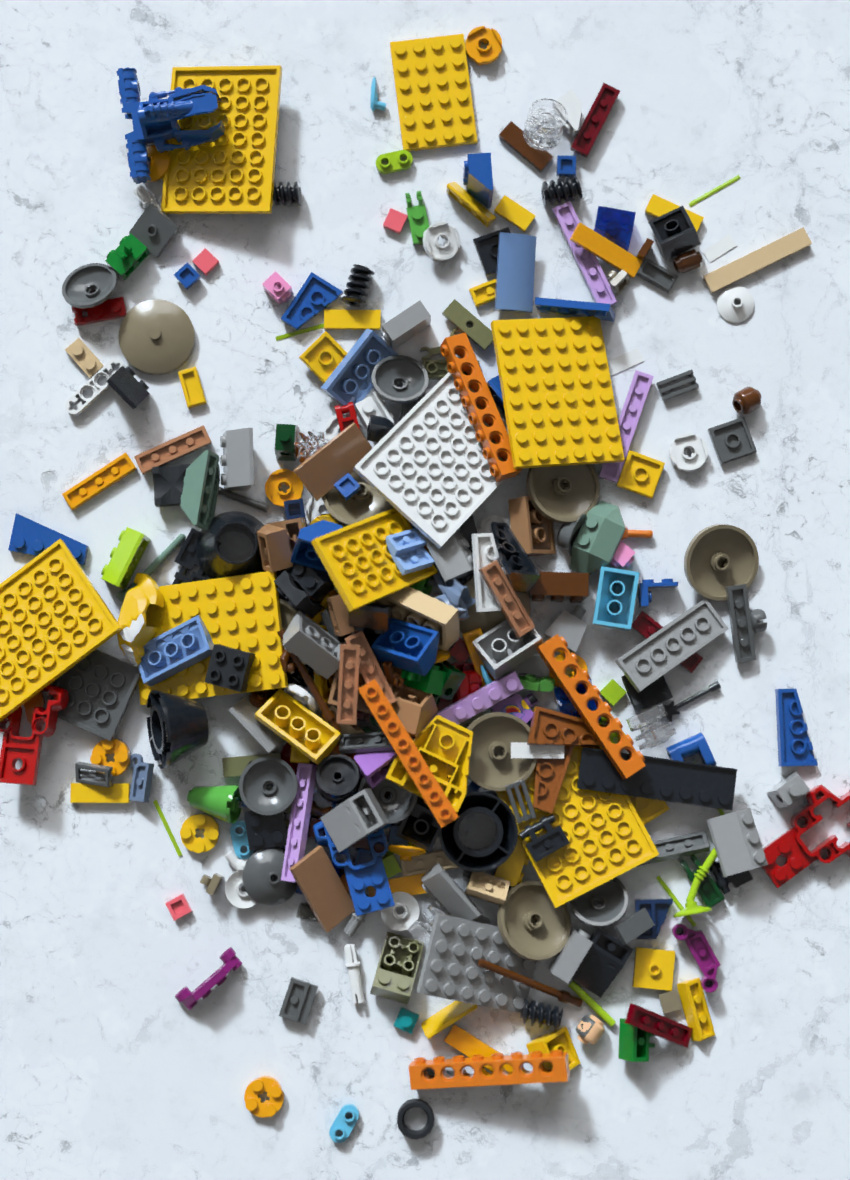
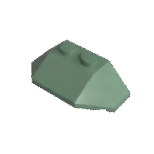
M205 450L186 468L180 504L192 524L203 530H208L209 524L214 518L220 484L219 455L210 450Z
M601 500L588 511L572 546L571 570L591 575L593 572L600 570L601 566L605 567L611 563L626 530L618 506Z

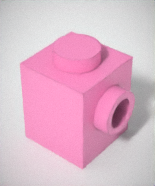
M276 271L262 284L263 289L279 305L282 302H287L292 296V287Z
M620 541L610 564L614 568L619 567L622 569L624 566L628 568L634 561L632 556L636 552Z

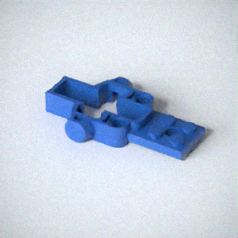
M331 803L332 809L337 807L335 803ZM320 821L313 825L316 842L318 845H328L333 865L338 869H344L356 917L394 907V900L382 861L388 850L384 829L391 826V824H387L376 833L366 837L372 861L354 866L348 848L339 853L335 844L332 843L323 822ZM376 844H382L384 851L377 853L373 847ZM343 854L347 860L345 863L340 864L336 861V856ZM367 887L375 888L376 895L374 897L366 896L365 889Z

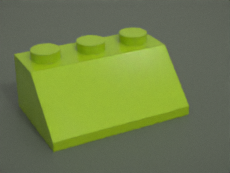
M128 527L121 532L118 538L120 542L117 548L114 547L111 551V560L108 565L106 564L101 572V575H103L101 579L123 590H126L151 540L145 534Z

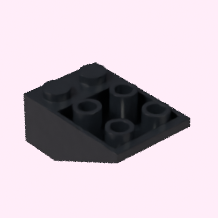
M597 927L590 938L593 944L571 979L601 998L624 967L634 949L627 944L623 945L618 938Z

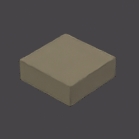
M677 989L658 994L663 1014L683 1009Z

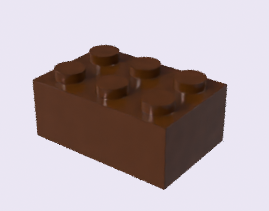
M539 572L541 576L530 592H527L533 602H543L545 599H551V602H562L564 599H570V603H581V601L588 597L589 573Z

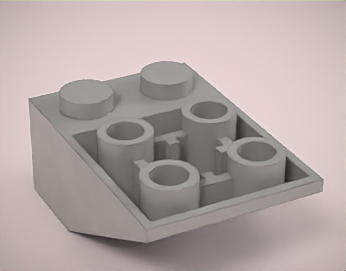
M371 788L364 789L320 818L339 853L389 824Z

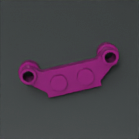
M681 923L674 925L672 928L673 936L678 940L685 941L702 972L701 987L706 992H714L718 987L716 980L717 967L721 965L702 930L694 931ZM678 928H682V932L680 934H677L676 932ZM710 980V985L706 986V981Z
M232 947L228 948L219 957L224 963L219 969L192 992L185 986L174 997L179 1003L182 1002L188 1010L192 1009L198 1003L197 1000L201 997L205 999L212 992L211 988L216 984L220 986L227 979L226 975L231 969L235 971L241 966L242 962L235 955L236 952Z

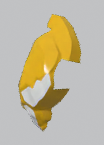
M144 573L136 574L134 579L136 586L126 592L118 618V623L122 628L117 633L119 647L128 660L137 666L141 663V658L144 656L145 651L143 647L151 640L157 630L156 627L146 626L147 608L149 604H156L164 608V598L158 585L148 574Z

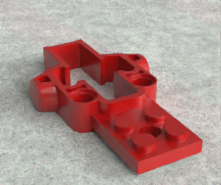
M49 684L42 690L45 692L49 691L54 700H48L46 710L43 707H34L31 737L19 736L22 707L16 709L0 722V731L4 732L0 755V783L36 786L43 737H50L55 733L58 711L65 710L68 706L69 694L66 689ZM10 721L9 727L6 728V723ZM46 724V728L42 731V725ZM21 759L23 765L17 770L15 764L17 760Z
M822 784L812 788L805 795L808 804L791 817L790 824L792 828L763 848L768 865L762 866V869L776 888L782 886L816 860L830 863L843 853L850 857V842L837 846L838 838L836 835H831L812 851H809L800 838L804 832L823 819L821 814L816 815L813 813L816 806L828 798L834 802L832 803L833 807L839 808L850 799V791L838 798ZM802 816L805 820V824L802 827H799L797 825V820L799 817ZM822 849L828 851V856L825 859H822L820 856ZM779 855H783L786 858V863L783 866H779L776 863V858Z

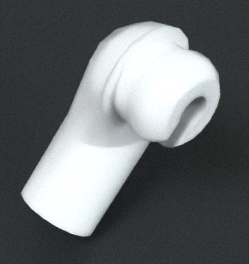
M233 851L225 855L227 861L236 871L243 869L248 860L238 858Z

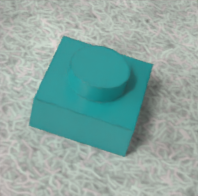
M401 1007L393 1026L412 1034L419 1014Z

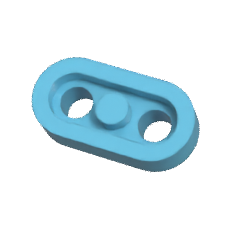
M239 820L230 827L231 839L236 856L240 859H248L254 853V850L249 851L246 823ZM237 827H242V834L236 832ZM242 846L247 847L248 851L246 853L241 852Z
M345 1104L332 1123L329 1135L334 1142L342 1143L346 1141L358 1121L359 1110L355 1105ZM351 1112L353 1117L349 1119L345 1114ZM341 1130L343 1134L337 1136L335 1132Z

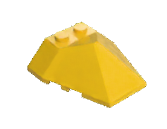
M437 715L413 742L455 812H458L467 790L473 731ZM397 756L385 778L423 798Z

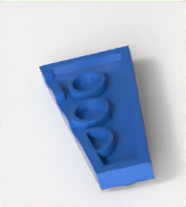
M535 298L534 305L541 313L554 312L561 315L579 317L594 316L600 318V320L611 322L615 320V313L611 304Z
M16 513L8 550L38 556L57 540L62 539L77 562L85 565L88 546Z
M775 689L779 766H818L812 751L814 750L812 742H810L808 737L807 724L804 723L802 716L803 710L797 689Z

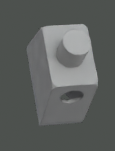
M576 605L572 613L564 610L543 635L549 639L556 634L559 637L562 636L568 644L567 649L570 652L576 653L588 625L581 620L586 610L579 605Z
M794 771L766 793L778 808L791 805L810 789L799 774Z

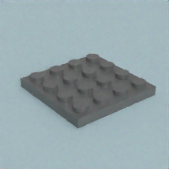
M97 649L55 680L53 685L66 689L69 694L68 706L65 710L58 711L57 718L109 741H113L140 681L141 674L139 668ZM50 694L43 706L45 710L47 709L48 700H54V697Z

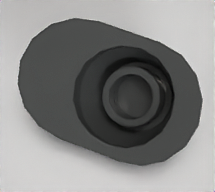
M582 514L577 522L564 523L559 528L557 544L567 550L570 557L572 546L586 518V514Z

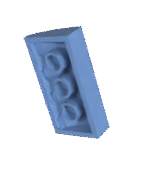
M499 233L495 311L532 313L536 236Z
M366 329L325 381L321 389L342 406L347 405L349 402L356 404L362 401L373 388L371 376L375 365L382 359L398 355V353L390 346H387L385 341L373 330Z
M199 615L151 639L143 647L145 652L138 668L144 684L152 687L212 655L214 643Z

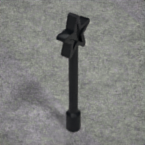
M714 682L708 688L674 705V701L668 706L660 703L663 711L658 717L666 716L669 723H671L672 716L680 714L677 709L709 692L720 689L719 682Z

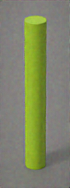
M572 980L568 984L610 1027L615 1024L616 1021L575 981Z

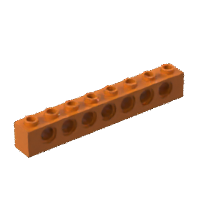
M466 332L446 337L440 345V351L447 361L449 373L454 378L455 388L461 395L462 405L468 412L469 422L475 429L476 439L482 446L483 456L489 463L490 473L496 482L516 477L522 471V468L514 469L508 433Z
M556 634L538 646L536 651L622 779H627L646 766L643 762L645 758L640 751L636 752L632 746L634 744L632 738L628 734H624L621 729L623 728L618 718L614 719L610 713L612 711L611 707L600 698L601 693L595 685H591L588 680L590 679L585 669L581 670L577 664L579 662L578 658L567 649L568 644L566 640ZM555 652L563 654V661L559 662L554 658ZM566 668L573 669V678H569L566 676ZM578 684L585 687L584 694L577 692L576 687ZM589 700L594 701L596 704L594 711L589 710L587 707ZM600 717H604L607 720L606 727L599 725L598 720ZM611 733L618 736L616 744H613L609 739ZM623 749L629 753L628 760L621 758V751Z
M376 679L358 688L359 693L440 827L442 828L457 819L459 816Z
M552 1050L550 1053L533 1051L531 1054L525 1055L522 1052H514L508 1056H503V1053H495L490 1057L476 1054L472 1055V1058H464L463 1055L453 1056L452 1059L438 1056L434 1057L433 1060H426V1058L420 1057L415 1058L409 1065L411 1090L568 1082L570 1068L568 1052ZM524 1063H529V1064H531L532 1067H533V1070H531V1071L526 1070V1069L524 1068L523 1064H524ZM543 1063H551L553 1069L548 1070L544 1068ZM505 1064L511 1065L512 1068H513V1071H512V1072L506 1071L505 1068H504V1065H505ZM484 1066H491L493 1068V1073H488L485 1070ZM465 1067H471L474 1070V1073H467ZM446 1068H452L454 1075H449L446 1072ZM427 1069H432L435 1072V1076H430L427 1073Z

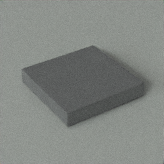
M744 417L708 429L720 465L757 452Z

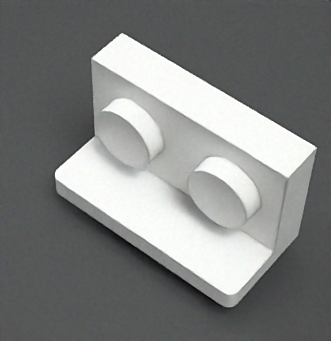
M376 391L370 397L354 404V408L366 429L368 428L370 415L385 417L395 424L393 414L390 411L388 412L385 407V400Z

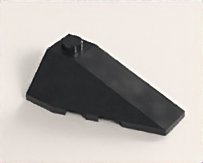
M492 521L491 528L506 577L514 591L530 592L541 576L508 524Z

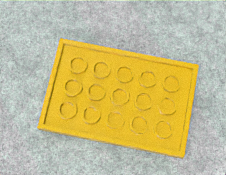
M464 34L390 42L403 150L410 152L477 144Z
M395 508L311 541L349 612L438 573L434 565L402 575L397 568L385 538L392 534L413 529V527Z

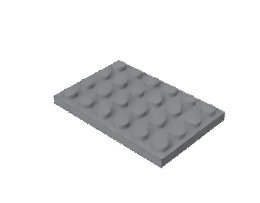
M436 913L416 992L522 1013L525 998L528 999L530 987L479 967L478 962L480 959H484L532 979L537 961L526 960L514 954L504 943L498 926Z

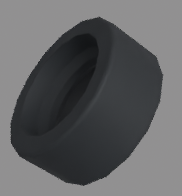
M414 1098L407 1100L398 1111L397 1124L399 1130L410 1139L418 1140L426 1137L434 1126V1113L431 1106L422 1099ZM419 1107L425 1111L427 1123L421 1130H411L405 1125L404 1115L410 1108Z

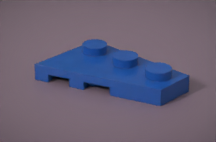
M311 272L281 317V321L298 330L344 293Z

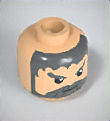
M593 1014L591 1016H584L576 1027V1032L579 1034L577 1038L585 1045L588 1043L596 1044L605 1033L604 1023Z

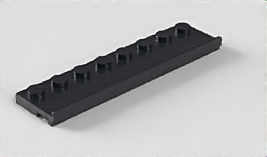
M582 747L577 789L733 810L737 769L644 756L645 761L643 762L646 766L627 779H622L603 750ZM621 752V758L628 760L629 753Z

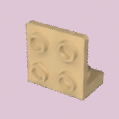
M472 872L465 893L497 905H504L510 881L486 874L485 872Z

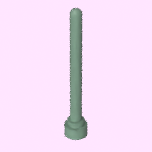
M180 534L143 573L150 576L186 539V536ZM133 582L126 590H120L115 596L123 603L126 592L135 587L136 584Z

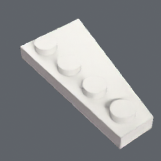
M493 533L471 534L476 612L502 611L479 572V569L494 560H497L500 564Z

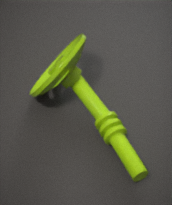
M713 848L703 865L699 866V870H696L697 873H694L695 877L686 899L685 908L673 915L674 918L713 911L710 907L697 905V902H694L701 881L705 880L704 877H707L706 873L709 874L708 870L717 858L715 848Z

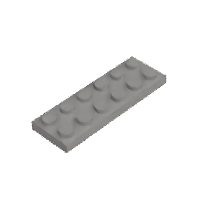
M705 598L625 653L615 662L639 693L729 628Z

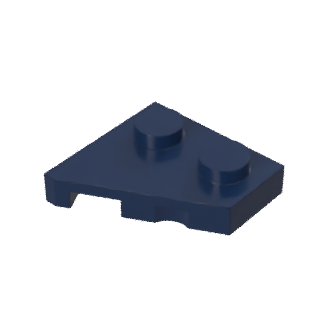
M672 898L634 899L635 913L642 908H646L655 924L636 938L637 940L657 939L661 925L664 923L666 914L673 903Z

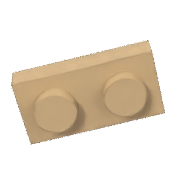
M80 338L65 349L90 379L104 367Z

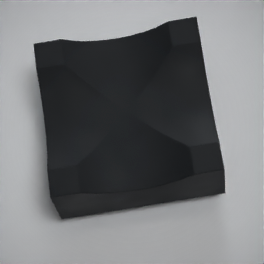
M191 464L152 467L154 504L156 507L177 506L181 504L186 468Z
M284 571L274 580L278 586L277 591L289 600L288 603L295 610H300L313 619L323 609L319 602L310 599L306 591L297 581H293L288 572Z
M214 644L205 682L238 692H246L249 672L255 654Z
M625 675L621 677L635 713L673 698L664 675L639 693Z

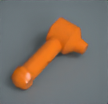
M626 527L621 540L628 537L652 538L653 532L652 530H628Z

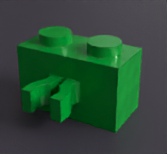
M130 233L128 237L125 236L121 239L119 246L115 250H111L108 253L105 261L122 279L126 280L147 258L150 252L144 244Z
M433 665L426 676L403 669L401 677L404 678V685L426 693L441 695L447 672L439 670L440 666Z
M620 1018L618 1059L631 1062H649V1047L655 1048V1044L650 1043L649 1039L655 1035L625 1023L626 1018Z

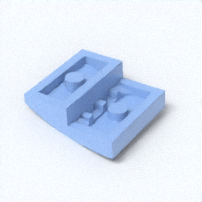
M416 528L386 536L385 540L389 552L402 575L431 567L435 562L424 548L426 540Z

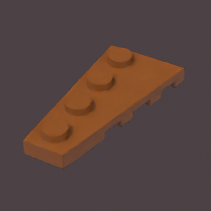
M539 706L534 708L527 745L600 746L583 719Z
M564 746V759L537 758L533 795L534 809L552 814L574 746Z

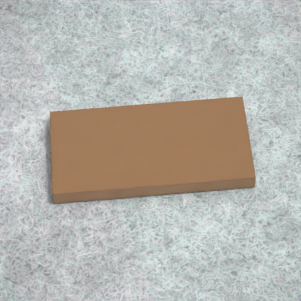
M353 422L293 471L313 498L318 501L334 488V484L347 473L351 474L354 472V466L372 449V446Z
M317 846L289 868L324 932L328 933L355 911L349 894L322 846Z

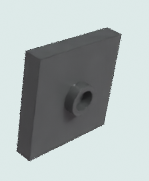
M149 203L129 231V234L131 233L155 257H159L180 227L153 203Z

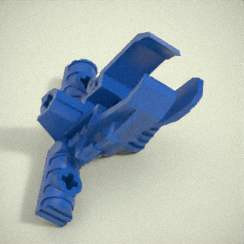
M125 67L124 69L118 68V71H116L117 76H119L120 103L123 105L121 110L122 113H127L125 114V119H132L133 132L125 134V140L127 139L126 149L129 151L127 157L131 171L130 177H132L133 182L136 184L146 183L151 180L149 176L150 159L146 148L149 143H154L157 151L160 153L179 148L188 150L191 146L214 142L224 134L225 127L222 120L216 126L210 127L209 130H181L177 121L186 117L216 111L218 109V101L221 102L216 89L206 85L185 89L176 87L175 90L167 92H151L149 94V101L140 102L141 90L136 75L137 70L133 67ZM176 138L177 142L182 144L173 145L165 144V142Z

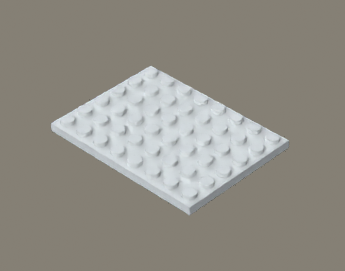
M449 372L353 468L362 479L438 549L504 481L496 482L495 478L491 475L489 463L483 456L482 446L476 439L475 429L469 422L468 412L462 405L461 395L456 390L454 378ZM499 413L508 433L506 418Z

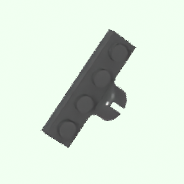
M746 584L726 586L735 662L756 660L753 636L755 633L763 632L767 629V622L763 623V621L757 620L767 619L766 614L762 609L750 610Z

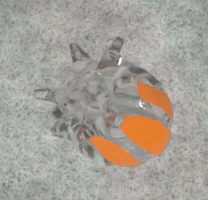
M308 431L309 435L307 436L301 432L299 433L301 441L294 442V445L297 446L295 451L296 458L299 459L301 464L327 444L324 432L320 431L318 435H314L311 431Z

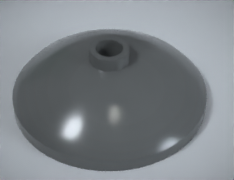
M102 263L83 265L67 276L62 285V295L69 305L76 308L98 306L108 300L114 293L118 283L116 273L110 266Z
M394 355L382 359L375 365L371 376L372 386L376 393L383 399L394 403H409L417 400L425 393L429 380L425 367L419 361L403 355Z
M271 756L261 757L252 761L243 770L239 780V793L242 801L250 810L260 815L270 816L283 812L293 803L298 790L297 777L291 766L284 760ZM268 784L273 785L271 791L266 790Z
M365 778L360 783L359 792L371 788ZM386 778L374 788H371L389 824L404 820L410 815L416 805L417 795L399 787ZM386 792H390L392 794V797L390 799H386L384 797V794Z
M280 847L259 849L246 861L243 868L242 881L246 892L256 902L268 906L279 905L289 900L297 891L299 886L296 882L281 880L285 849ZM273 874L277 875V879L275 881H271L270 879Z
M615 877L569 902L573 914L584 924L599 928L608 927L617 923L626 913L628 893L623 883ZM600 903L602 906L596 907L595 904Z

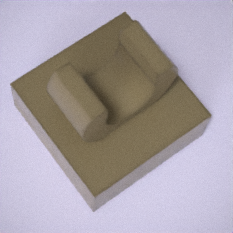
M623 269L618 274L611 270L607 275L610 278L608 281L611 290L617 296L630 283L628 273Z
M215 873L213 877L204 874L200 883L208 886L206 893L214 895L223 876Z

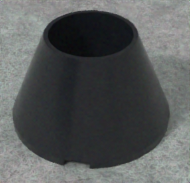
M238 511L225 512L215 516L209 524L208 530L202 529L197 539L196 554L201 569L210 579L266 572V570H263L257 531L264 524L254 516ZM240 531L251 539L254 551L244 561L231 562L223 558L218 552L216 546L218 539L226 532Z
M158 690L149 693L147 699V708H150V717H147L149 742L155 761L159 760L160 762L158 767L164 769L207 744L209 737L208 719L201 702Z
M484 792L467 793L458 812H456L459 817L442 828L439 825V840L446 856L458 867L472 872L488 871L502 865L514 851L518 838L516 818L510 807L497 796ZM474 812H483L490 815L496 826V834L493 841L482 849H471L465 846L459 838L461 821L467 815Z

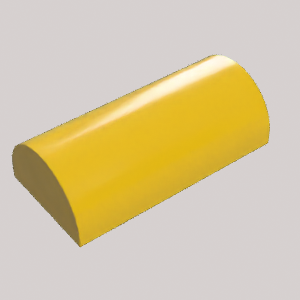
M281 688L255 713V719L315 764H320L324 758L330 755L341 736L339 731Z

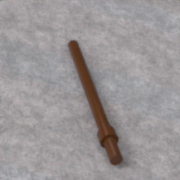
M284 628L277 632L282 642L285 633ZM289 653L321 709L324 721L341 732L339 725L336 724L334 712L328 708L305 665L295 654Z
M480 959L478 962L479 967L556 997L558 1001L565 1004L570 1003L581 1007L583 1003L582 999L570 995V992L565 990H557L484 959Z

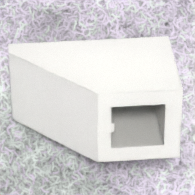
M570 89L553 101L552 113L556 119L562 121L565 131L576 137L583 103L574 91Z

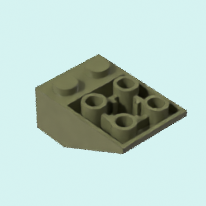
M387 932L370 994L408 1004L425 942Z

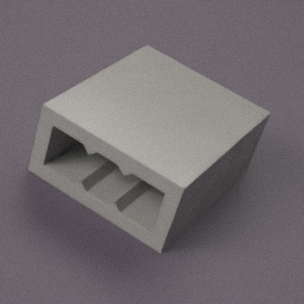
M419 300L383 324L381 332L383 337L381 338L387 346L395 349L431 325V315Z
M572 928L566 945L556 954L548 967L550 972L566 983H569L593 944L589 939L591 936L581 928H578V930Z

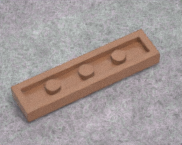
M202 425L134 456L141 473L144 475L152 471V467L166 465L208 446L212 442L205 426Z
M494 560L479 569L481 576L516 637H521L535 628L498 561Z
M363 631L345 638L346 643L349 645H361L359 670L366 684L376 679L389 703L397 702Z
M340 645L336 724H357L361 645Z

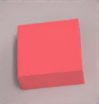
M390 208L383 227L401 234L408 215Z
M206 248L192 261L206 276L219 264V261Z
M184 893L165 903L174 921L192 911Z

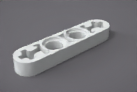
M112 359L66 401L65 409L73 416H78L111 387L108 383L104 386L98 385V378L105 376L108 380L110 376L105 372L108 370L111 373L114 370L112 367L114 364L116 366L120 364L119 368L122 365L125 367L123 362L119 359ZM86 389L93 390V396L89 399L83 396ZM79 396L86 402L84 405L80 402L77 405L78 409L76 411L74 409L71 410V404H77L80 401L78 399Z

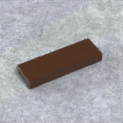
M512 121L499 134L500 139L540 172L553 159L549 152Z

